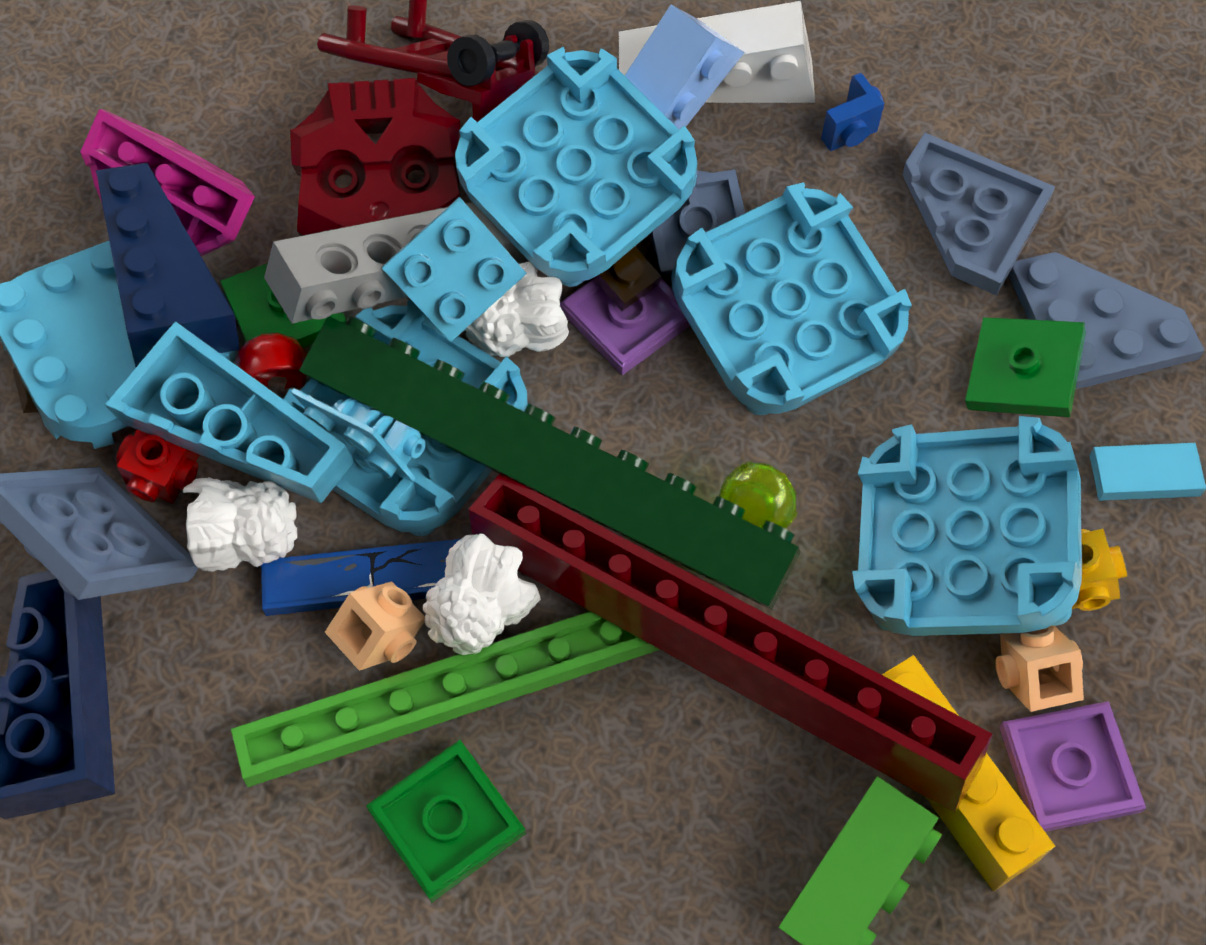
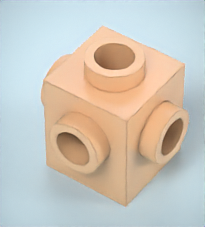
M391 581L370 588L363 586L349 593L325 633L360 671L387 661L396 663L406 657L417 643L414 637L425 622V616L414 606L410 596Z
M1056 626L1027 633L1000 634L1002 656L996 658V671L999 681L1005 689H1010L1030 712L1084 700L1081 650L1075 641L1067 638Z

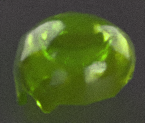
M746 461L726 476L720 488L719 497L746 510L742 519L762 528L765 520L787 529L798 515L794 487L785 473L769 464Z

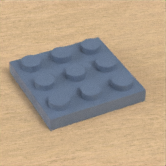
M100 467L0 474V523L24 545L25 551L30 556L39 560L59 580L60 586L67 593L75 596L78 600L186 582L193 578L198 570L191 555Z

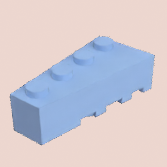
M670 5L628 69L625 77L680 129L684 125L687 126L745 52L702 21Z

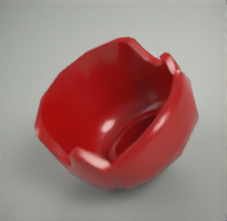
M280 333L261 334L247 341L240 348L233 362L269 390L271 389L268 387V381L272 377H286L288 382L284 389L293 386L303 388L306 383L307 376L299 370L308 353L295 338Z

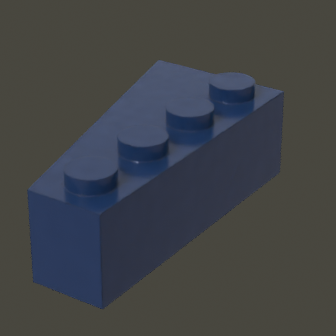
M148 163L96 170L124 321L135 367L139 365L175 321L218 353L240 350L235 314Z
M49 570L19 577L6 647L11 649L6 675L0 676V817L3 819L29 815L115 794L101 596L78 600L60 586L59 580Z

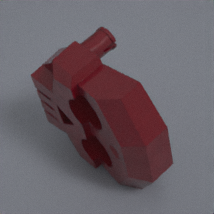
M416 78L393 79V81L387 79L374 80V82L327 83L328 90L315 110L296 128L290 130L291 162L297 175L301 177L297 217V232L300 236L446 208L458 197L462 199L455 172L457 170L455 153L460 139L459 130L462 128L460 119L455 118L436 105L418 84ZM383 133L376 144L367 134ZM414 170H420L425 174V177L420 183H411L407 180L408 175ZM345 174L352 177V182L348 187L339 188L336 186V180L339 176Z

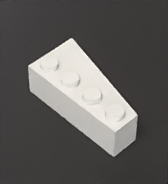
M801 1L697 18L745 52L706 102L815 103L812 57ZM657 25L619 32V71L624 76Z

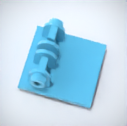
M460 197L381 267L450 342L527 274Z
M293 388L291 393L306 409L303 414L344 443L351 456L354 452L364 456V462L369 467L387 478H391L395 472L414 482L416 477L408 469L407 464L411 458L416 459L421 456L425 449V440L421 438L418 430L390 416H384L382 412L373 410V408L353 398L347 400L340 399L332 408Z

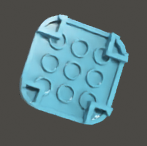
M564 47L548 54V66L479 122H476L472 117L469 118L459 130L460 139L455 153L459 181L469 199L535 268L548 277L554 276L559 278L561 283L568 287L577 286L583 281L590 280L609 269L681 208L692 194L697 179L695 140L684 125L678 129L617 69V58L602 48L599 54L584 50L565 53Z
M804 182L787 186L782 196L706 233L703 228H700L687 238L686 244L671 274L672 290L679 308L727 388L753 414H780L797 409L880 366L894 354L904 341L903 338L908 330L909 309L912 307L906 289L899 292L895 290L848 216L853 206L841 193L835 198L822 190L805 188Z
M106 241L25 272L9 282L0 284V339L4 350L10 356L36 405L44 426L56 439L62 436L71 441L92 442L94 449L114 444L111 433L128 426L121 423L104 404L136 368L127 336L110 242ZM237 350L220 354L233 363Z
M408 299L407 306L390 305L374 311L372 307L367 308L355 316L356 319L377 330L373 338L387 345L390 344L393 337L420 351L418 360L432 367L437 359L444 361L465 373L462 379L463 382L477 389L482 381L489 383L510 395L507 404L522 411L525 410L528 404L527 390L520 375V368L507 356L500 362L460 336H457L450 342L412 300ZM310 379L300 390L332 408L338 400L349 399L313 379ZM290 388L283 400L303 414L306 409L291 393L292 389ZM420 434L421 438L425 440V449L421 456L416 459L411 458L407 464L408 469L416 477L414 482L395 472L391 478H387L369 467L364 462V456L354 452L352 455L354 463L332 490L388 527L400 532H410L416 536H425L430 534L435 528L444 525L456 515L492 470Z
M1019 416V426L924 434H916L911 424L892 429L894 436L879 445L869 459L862 456L858 476L863 483L858 571H852L856 592L881 629L911 636L1027 633L1046 629L1050 626L1062 625L1069 620L1072 614V607L1078 600L1082 582L1081 479L1071 442H1067L1059 432L1043 425L1040 418Z

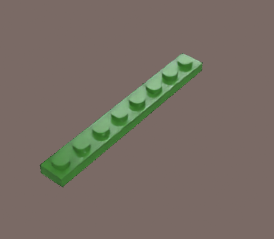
M589 611L492 643L490 646L482 648L477 654H458L233 728L231 732L242 778L247 787H251L660 649Z

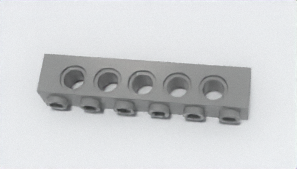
M473 202L466 203L518 264L529 261ZM446 208L274 241L264 278L291 323L310 319H324L332 314L357 308L367 309L379 303L409 298L381 267Z

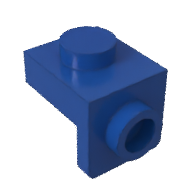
M862 73L851 77L846 103L826 111L821 139L830 152L845 145L848 147L856 146L863 142L868 135L878 131L884 109L883 97L878 88L871 86Z

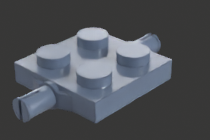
M735 169L715 173L697 171L696 185L689 198L680 209L650 233L657 271L662 276V279L671 277L677 258L688 237L700 228H703L706 233L745 214Z

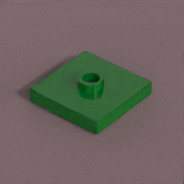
M268 263L220 281L246 342L261 334L280 333L295 338L302 347L314 343L326 318L319 320L310 319L291 323L264 278ZM343 312L330 315V317L344 324L347 321Z
M983 317L965 399L967 409L1070 417L1086 335L1085 322Z
M458 740L366 805L367 810L431 903L526 835V829L461 740Z

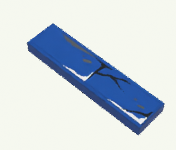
M460 539L284 557L270 563H263L261 565L262 609L266 616L340 608L349 593L354 592L356 589L363 586L370 588L391 581L398 588L405 591L411 600L426 599L429 589L435 587L436 583L445 577L444 571L449 549Z

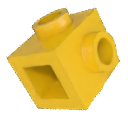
M1103 528L1094 531L1081 529L1082 582L1078 600L1072 609L1079 608L1083 611L1097 610L1107 606L1111 600L1120 599L1118 579L1127 577L1126 566L1120 546L1109 547Z

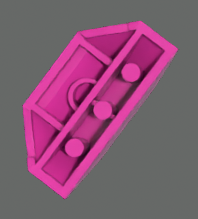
M103 109L98 110L80 151L85 165L90 167L94 186L100 200L101 195L96 170L148 163L201 257L235 241L255 198L240 179L174 141Z

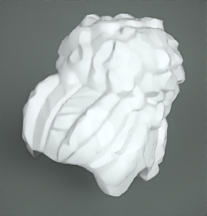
M530 261L519 264L527 274L465 329L466 338L474 346L490 356L510 357L515 352L521 351L524 347L536 352L556 348V346L564 342L569 334L568 320L560 307L559 299L562 293V283L559 278L554 276L537 277L538 269Z
M208 477L195 479L191 484L184 487L183 493H199L198 498L188 504L186 519L187 549L197 568L212 572L226 570L228 568H236L243 560L258 567L263 563L277 560L279 557L284 558L286 553L293 549L294 540L297 539V527L294 525L297 517L296 505L294 502H289L287 491L272 481H265L263 483L250 481L246 486H243L238 482L230 480L220 481L219 479Z
M485 534L466 535L449 549V555L446 557L445 577L440 579L435 587L429 589L426 594L427 602L423 604V611L426 613L425 624L428 628H431L428 632L429 637L436 643H444L445 646L453 647V651L458 654H477L482 648L488 647L493 643L496 635L501 634L504 630V625L518 624L522 618L528 615L530 610L541 599L534 583L524 581L517 576V570L523 559L522 552L517 547L496 545Z

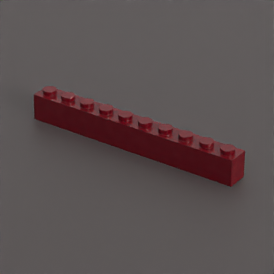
M500 473L468 509L472 535L485 534L496 545L517 547L522 552L523 559L518 568L519 572L954 813L956 812L981 769L992 737V733L510 477Z

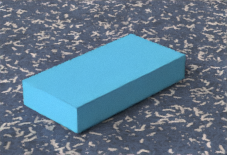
M1196 443L1094 447L1089 455L1099 501L1198 497L1206 490Z

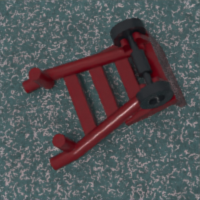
M409 0L408 18L395 16L391 22V31L394 34L421 42L394 49L365 43L367 8L356 5L348 6L346 39L322 33L317 42L319 51L349 60L416 73L418 83L441 94L472 102L473 119L476 122H479L539 72L535 71V67L544 62L549 52V39L546 31L533 20H523L510 25L505 31L503 41L490 45L486 39L479 35L459 36L426 24L427 0Z

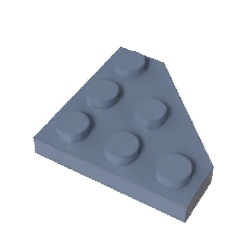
M927 133L923 134L907 159L902 174L951 276L997 296L1048 205L1055 186Z
M1057 252L1018 260L1014 263L1008 274L1028 320L1085 322L1086 335L1076 389L1199 360L1205 351L1185 310Z

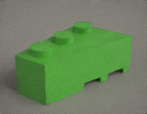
M877 776L778 928L802 945H871L877 934L868 929L880 908L891 914L905 894L910 884L900 877L911 860L914 858L921 864H924L941 838L942 834L933 828L939 817Z

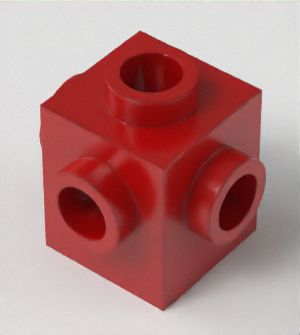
M137 429L134 436L128 435L121 443L116 462L118 463L117 468L126 484V489L131 494L148 502H155L156 498L173 504L180 490L183 491L185 486L195 480L199 466L196 461L200 454L165 441L159 436L150 435Z

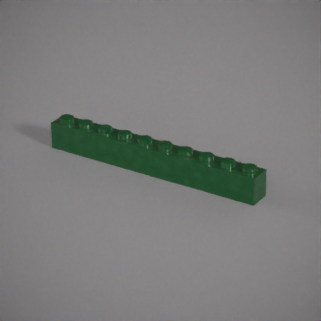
M330 316L326 318L299 370L306 376L348 398H353L373 408V410L382 412L384 416H390L418 430L420 434L499 474L502 473L545 497L770 610L773 609L801 553L799 546L791 543L795 534L767 520H765L762 528L742 519L746 510L718 496H716L713 504L694 495L697 486L672 473H668L665 480H662L646 472L649 466L647 461L622 449L618 456L615 457L599 449L602 440L593 434L575 426L570 434L552 426L556 418L546 411L531 404H527L524 411L507 404L510 395L484 381H482L477 389L462 381L465 373L439 359H437L432 367L417 359L420 354L419 350L394 337L390 344L387 345L373 338L377 331L376 329L354 317L349 316L345 324Z

